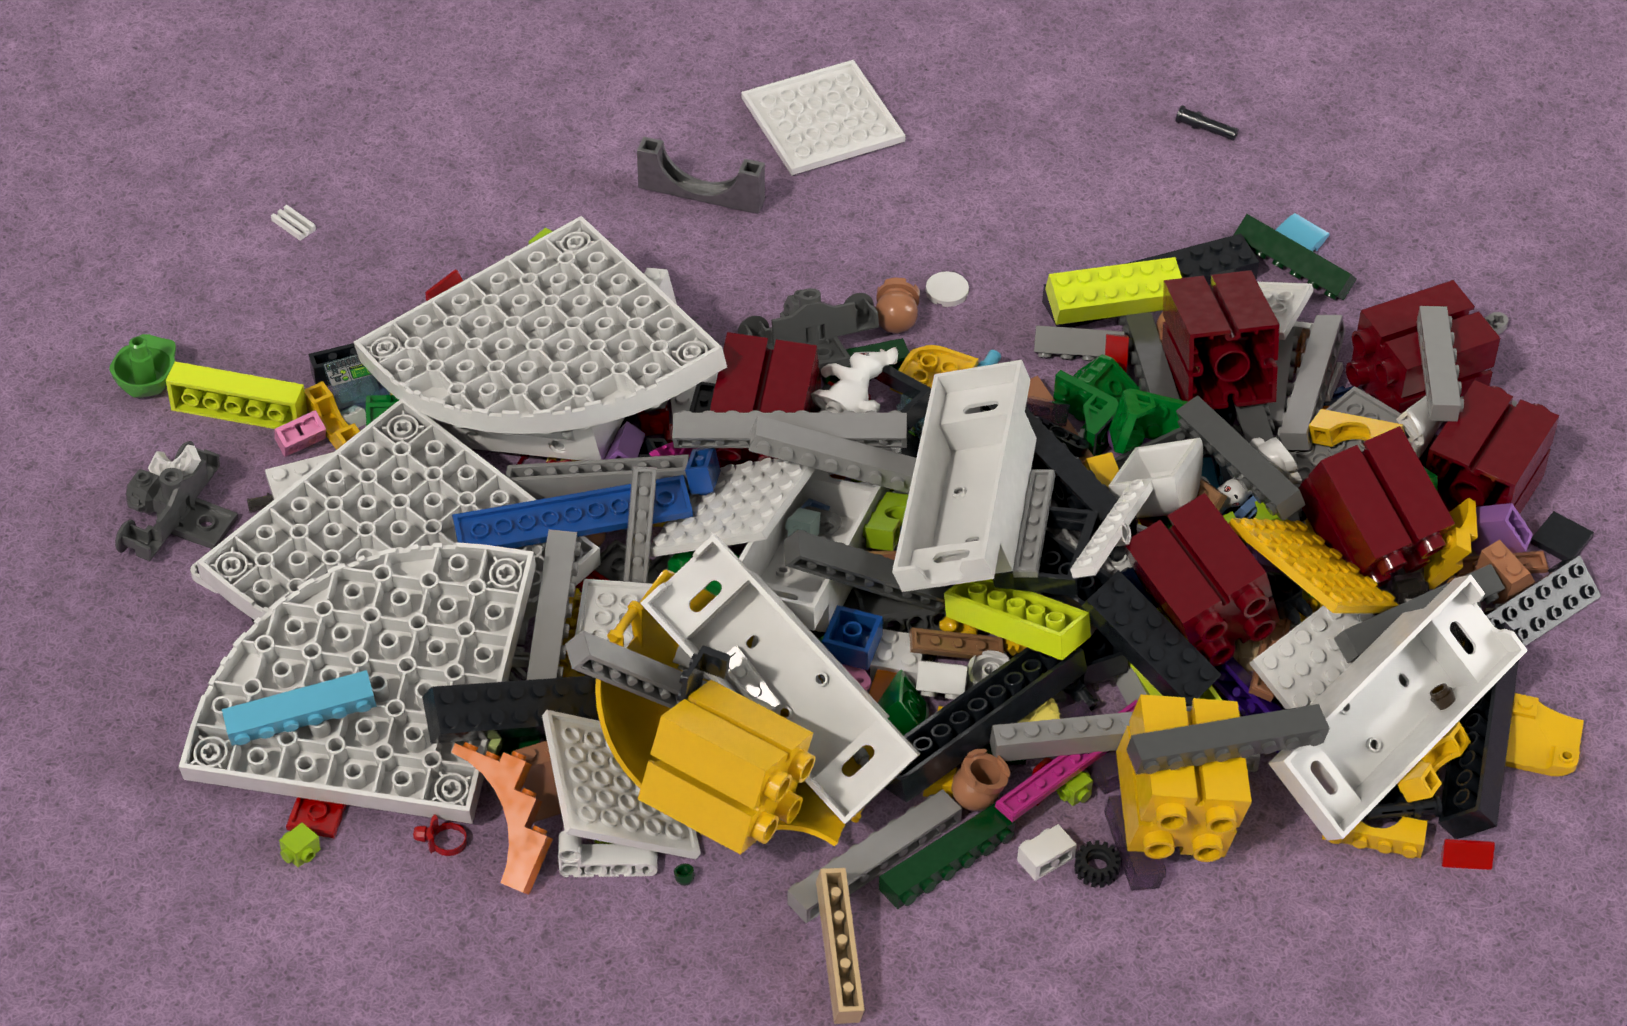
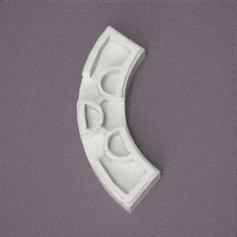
M187 445L180 456L173 462L167 458L164 452L157 451L148 469L151 473L160 476L161 472L167 468H177L182 471L183 477L195 471L201 459L195 446Z

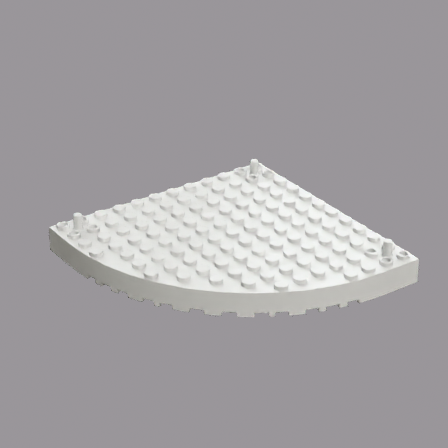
M582 216L353 342L360 362L397 399L400 400L402 398L418 412L436 420L452 424L456 428L463 427L494 433L536 434L576 429L587 430L590 426L608 423L649 408H657L661 403L678 396L727 367L722 346Z
M401 398L197 561L200 578L231 604L255 620L265 615L270 610V606L283 596L286 598L298 590L297 587L311 578L316 579L328 573V569L342 563L346 565L357 561L360 556L369 557L377 555L379 551L386 549L410 548V545L416 544L419 546L433 545V543L455 545L457 538L452 514L534 501L536 499L427 415L418 412ZM585 536L577 537V541L581 542L580 556H575V562H578L577 576L572 577V583H575V586L601 565L600 548ZM547 542L512 548L533 551L536 561V569L522 623L536 616Z
M458 542L455 545L433 543V545L419 546L416 544L410 545V548L386 549L379 551L377 555L364 557L363 555L358 557L357 561L346 565L342 563L328 569V573L316 579L311 578L297 587L298 590L286 598L283 596L270 606V610L265 615L255 619V624L246 633L243 632L234 642L233 648L227 657L224 656L220 662V667L215 675H212L205 694L201 696L190 726L179 764L183 779L430 818L435 814L438 819L473 824L484 775L468 761L451 753L455 743L463 746L464 742L478 747L477 752L485 755L490 739L431 744L422 696L433 686L508 681L536 569L534 552ZM367 670L377 707L371 708L366 712L351 713L341 719H329L318 725L303 726L293 732L285 731L274 734L270 738L255 739L245 745H231L222 709Z

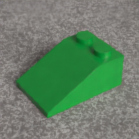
M901 669L896 673L878 701V704L890 716L888 720L904 736L929 718V704Z

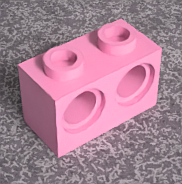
M316 410L275 429V440L285 457L326 439V428Z

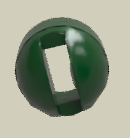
M690 864L676 866L674 869L675 880L682 886L690 885L695 876L693 866Z

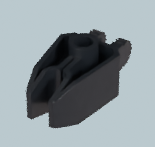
M1266 572L1279 619L1288 618L1296 624L1301 621L1299 612L1305 617L1312 615V608L1302 598V587L1281 573Z

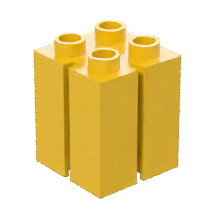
M709 680L690 694L688 701L682 700L661 716L651 750V755L660 760L657 762L653 760L648 761L638 800L741 855L756 841L766 844L773 836L780 821L790 824L797 816L803 801L801 796L795 794L798 782L802 783L807 779L815 763V756L808 753L813 732L713 680Z
M1140 694L1129 720L1130 726L1126 727L1116 750L1127 851L1144 852L1149 858L1162 859L1172 855L1175 847L1179 846L1181 855H1193L1196 860L1201 862H1212L1225 857L1237 833L1236 827H1240L1252 802L1246 758L1237 757L1223 762L1214 761L1200 766L1190 765L1176 770L1167 769L1153 774L1143 773L1136 775L1126 749L1131 735L1240 717L1238 701L1193 698V707L1190 711H1187L1184 697Z

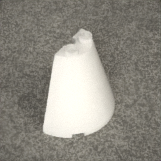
M1426 396L1396 419L1399 424H1403L1404 430L1410 436L1407 439L1419 459L1443 422L1429 420Z

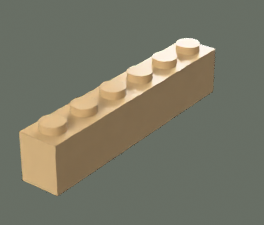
M846 868L820 869L816 880L834 1024L860 1023L865 1010Z

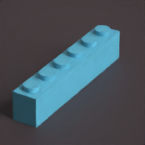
M365 670L224 708L222 713L227 735L233 746L245 745L259 738H270L274 734L285 731L293 732L307 725H318L329 719H341L351 713L366 712L371 708L377 707L368 672Z

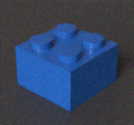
M837 605L823 637L822 644L841 664L869 670L883 635V616Z

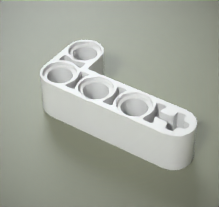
M565 831L559 834L558 862L559 872L563 877H568V875H574V877H593L594 875H599V877H619V874H624V876H653L657 873L658 852L619 844H582L581 837L565 834Z

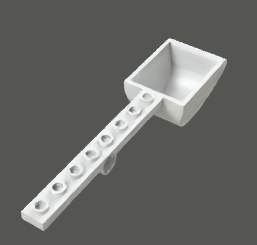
M1201 438L1135 447L1108 486L1110 492L1119 499L1070 570L1073 578L1096 575L1114 547L1129 545L1131 542L1129 525L1135 516L1137 519L1169 515L1197 497L1203 465V443Z

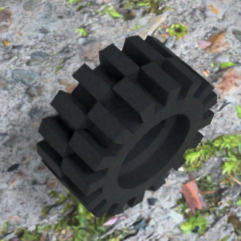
M1095 840V845H1092V842L1089 841L1086 846L1084 844L1080 846V850H1077L1074 871L1075 874H1078L1077 878L1079 880L1084 878L1083 884L1085 885L1091 882V887L1094 888L1096 884H1099L1100 888L1104 887L1105 882L1108 886L1111 885L1112 880L1115 881L1117 875H1119L1121 863L1118 850L1115 851L1113 845L1108 848V842L1105 841L1103 845H1100V840ZM1093 859H1099L1104 861L1107 867L1096 869L1089 866L1088 862Z

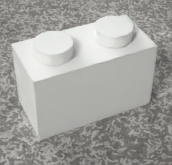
M1058 824L1051 829L1043 830L1040 835L1031 840H1025L1018 847L1017 861L1036 881L1074 859L1077 844Z

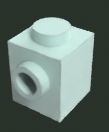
M798 508L791 517L787 518L785 529L788 530L787 537L797 530H804L817 536L819 534L821 512Z

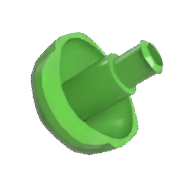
M149 334L133 337L129 341V345L119 350L110 365V373L116 384L134 398L161 394L167 386L166 379L175 362V342Z

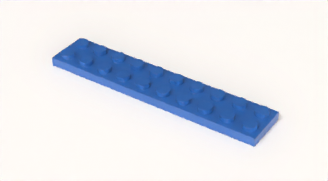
M679 475L656 479L652 524L693 517V510L684 476ZM631 484L452 514L457 542L517 548L546 543L549 529L577 532V537L626 529L628 527Z

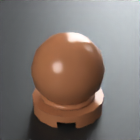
M894 277L886 279L883 285L878 286L875 309L878 311V321L881 328L887 332L899 334L908 331L915 324L918 317L917 306L920 299V291L916 284L913 286L907 283L905 278Z
M975 749L967 754L961 764V768L954 775L951 786L955 801L964 809L983 811L993 805L998 799L999 793L1007 785L1008 777L1010 776L1009 767L1002 757L998 755L995 758L993 755L986 753V749Z

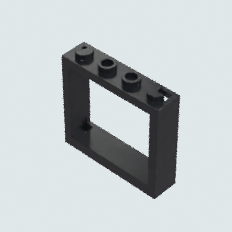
M891 366L884 367L882 372L874 377V379L912 399L900 410L902 413H907L908 432L926 415L931 388ZM815 406L816 412L819 413L822 410L821 407Z
M1050 506L1046 528L1082 531L1070 566L1071 569L1100 527L1099 511ZM1070 569L1067 576L1038 573V578L1014 577L1013 571L996 573L993 583L994 588L1078 597L1084 577L1073 578Z

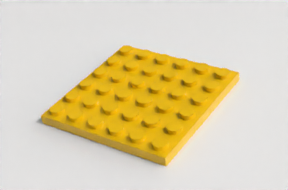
M1243 517L1242 519L1232 518L1228 523L1237 535L1332 613H1383L1399 605L1394 601L1395 597L1384 590L1381 591L1377 587L1376 581L1368 576L1364 577L1359 573L1360 569L1356 565L1343 560V555L1339 551L1327 547L1324 544L1325 540L1316 534H1311L1307 530V525L1299 520L1290 521L1286 519L1285 521H1280L1278 519L1269 520L1266 518L1261 520Z

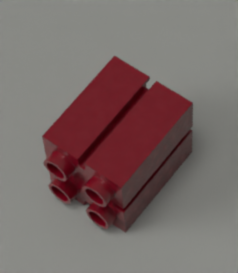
M1252 271L1211 275V285H1208L1204 276L1164 280L1163 317L1166 322H1163L1162 346L1181 399L1189 402L1198 395L1212 409L1228 408V394H1230L1236 407L1276 402L1278 366L1275 360H1278L1280 324Z
M1454 280L1361 310L1357 331L1352 333V344L1354 347L1352 360L1346 364V375L1352 386H1361L1367 394L1401 414L1426 396L1417 330V317L1420 306L1447 307L1448 316H1452L1450 332H1454L1453 348L1457 350L1455 365H1459L1457 381H1460L1462 386L1460 397H1464L1474 380L1490 386L1493 372L1491 369L1485 370L1494 367L1501 338L1479 311L1469 314V311L1474 310L1475 306Z
M727 332L723 348L727 367L718 372L710 411L716 413H726L727 411H737L739 413H749L750 411H761L762 413H772L774 411L796 413L797 411H807L809 413H816V404L811 394L821 389L817 345L776 339L774 350L767 346L768 338ZM715 448L720 468L729 464H743L747 461L760 462L766 458L778 459L751 452L749 448Z
M1474 380L1463 397L1464 409L1463 412H1459L1458 421H1447L1429 449L1425 468L1437 475V492L1449 512L1467 498L1476 501V507L1512 503L1520 514L1544 477L1551 450L1550 447L1553 443L1560 415L1549 411L1541 404H1531L1520 399L1515 407L1512 405L1513 396L1507 394L1502 388L1488 386Z
M1401 426L1364 441L1365 449L1362 452L1358 445H1355L1321 460L1308 475L1309 477L1298 487L1306 504L1302 507V510L1316 535L1325 540L1324 544L1327 547L1339 551L1343 555V560L1356 565L1360 569L1359 573L1364 577L1368 576L1376 581L1378 588L1392 580L1390 574L1402 567L1406 574H1410L1431 562L1429 556L1447 546L1443 536L1455 524Z
M1203 493L1167 515L1172 523L1171 528L1167 529L1162 521L1159 520L1131 537L1130 544L1124 545L1131 566L1137 573L1156 608L1213 666H1220L1233 656L1236 648L1234 642L1237 639H1240L1242 643L1250 639L1253 641L1263 640L1273 632L1276 623L1280 619L1272 597L1267 573L1212 501Z

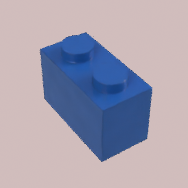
M715 448L692 449L685 468L691 495H707L714 492L721 472Z

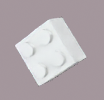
M883 629L882 638L870 666L871 682L874 680L877 669L895 673L902 669L916 687L919 661H924L925 654L910 652L909 633Z
M921 660L918 666L916 690H920L923 696L935 697L937 693H945V698L955 699L967 689L968 666Z

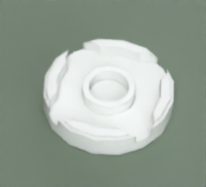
M939 272L927 280L926 295L928 299L935 304H942L944 307L957 306L963 303L969 293L967 280L954 272Z

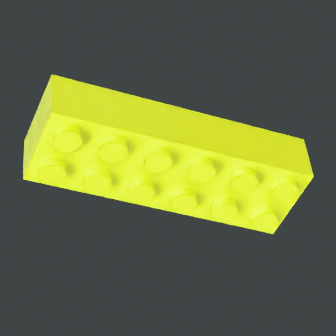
M1172 257L1052 273L1048 276L1045 290L1055 323L1058 325L1163 310L1164 280L1182 277L1176 258Z
M174 362L166 379L172 411L276 429L308 414L303 384L181 362Z
M993 579L955 584L944 593L946 617L1056 659H1065L1091 637L1089 612L1034 592L994 588Z

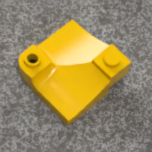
M926 345L911 350L900 366L899 371L932 388L934 374L975 368L978 366L979 359L942 346ZM890 387V390L902 394Z
M1467 498L1449 512L1455 524L1443 536L1447 546L1429 556L1431 562L1424 566L1426 588L1435 589L1463 568V558L1472 553L1471 542L1478 538L1476 501Z
M1515 693L1505 766L1548 776H1564L1574 772L1579 761L1584 720L1558 713L1540 703L1539 698Z

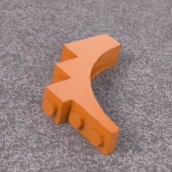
M464 742L463 746L455 743L451 753L468 761L484 775L494 788L503 806L508 825L509 847L507 864L501 884L529 895L553 840L546 836V830L535 825L532 828L542 801L536 799L537 793L525 788L522 790L532 764L525 761L526 756L515 751L511 755L503 752L500 759V756L486 751L485 755L478 753V747Z

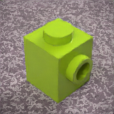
M1082 771L1056 790L1061 800L1068 801L1072 806L1079 802L1084 803L1092 794L1093 780L1087 772Z
M300 823L293 830L286 832L279 840L280 855L287 863L292 862L298 868L302 864L312 861L315 854L321 850L319 836L303 823Z

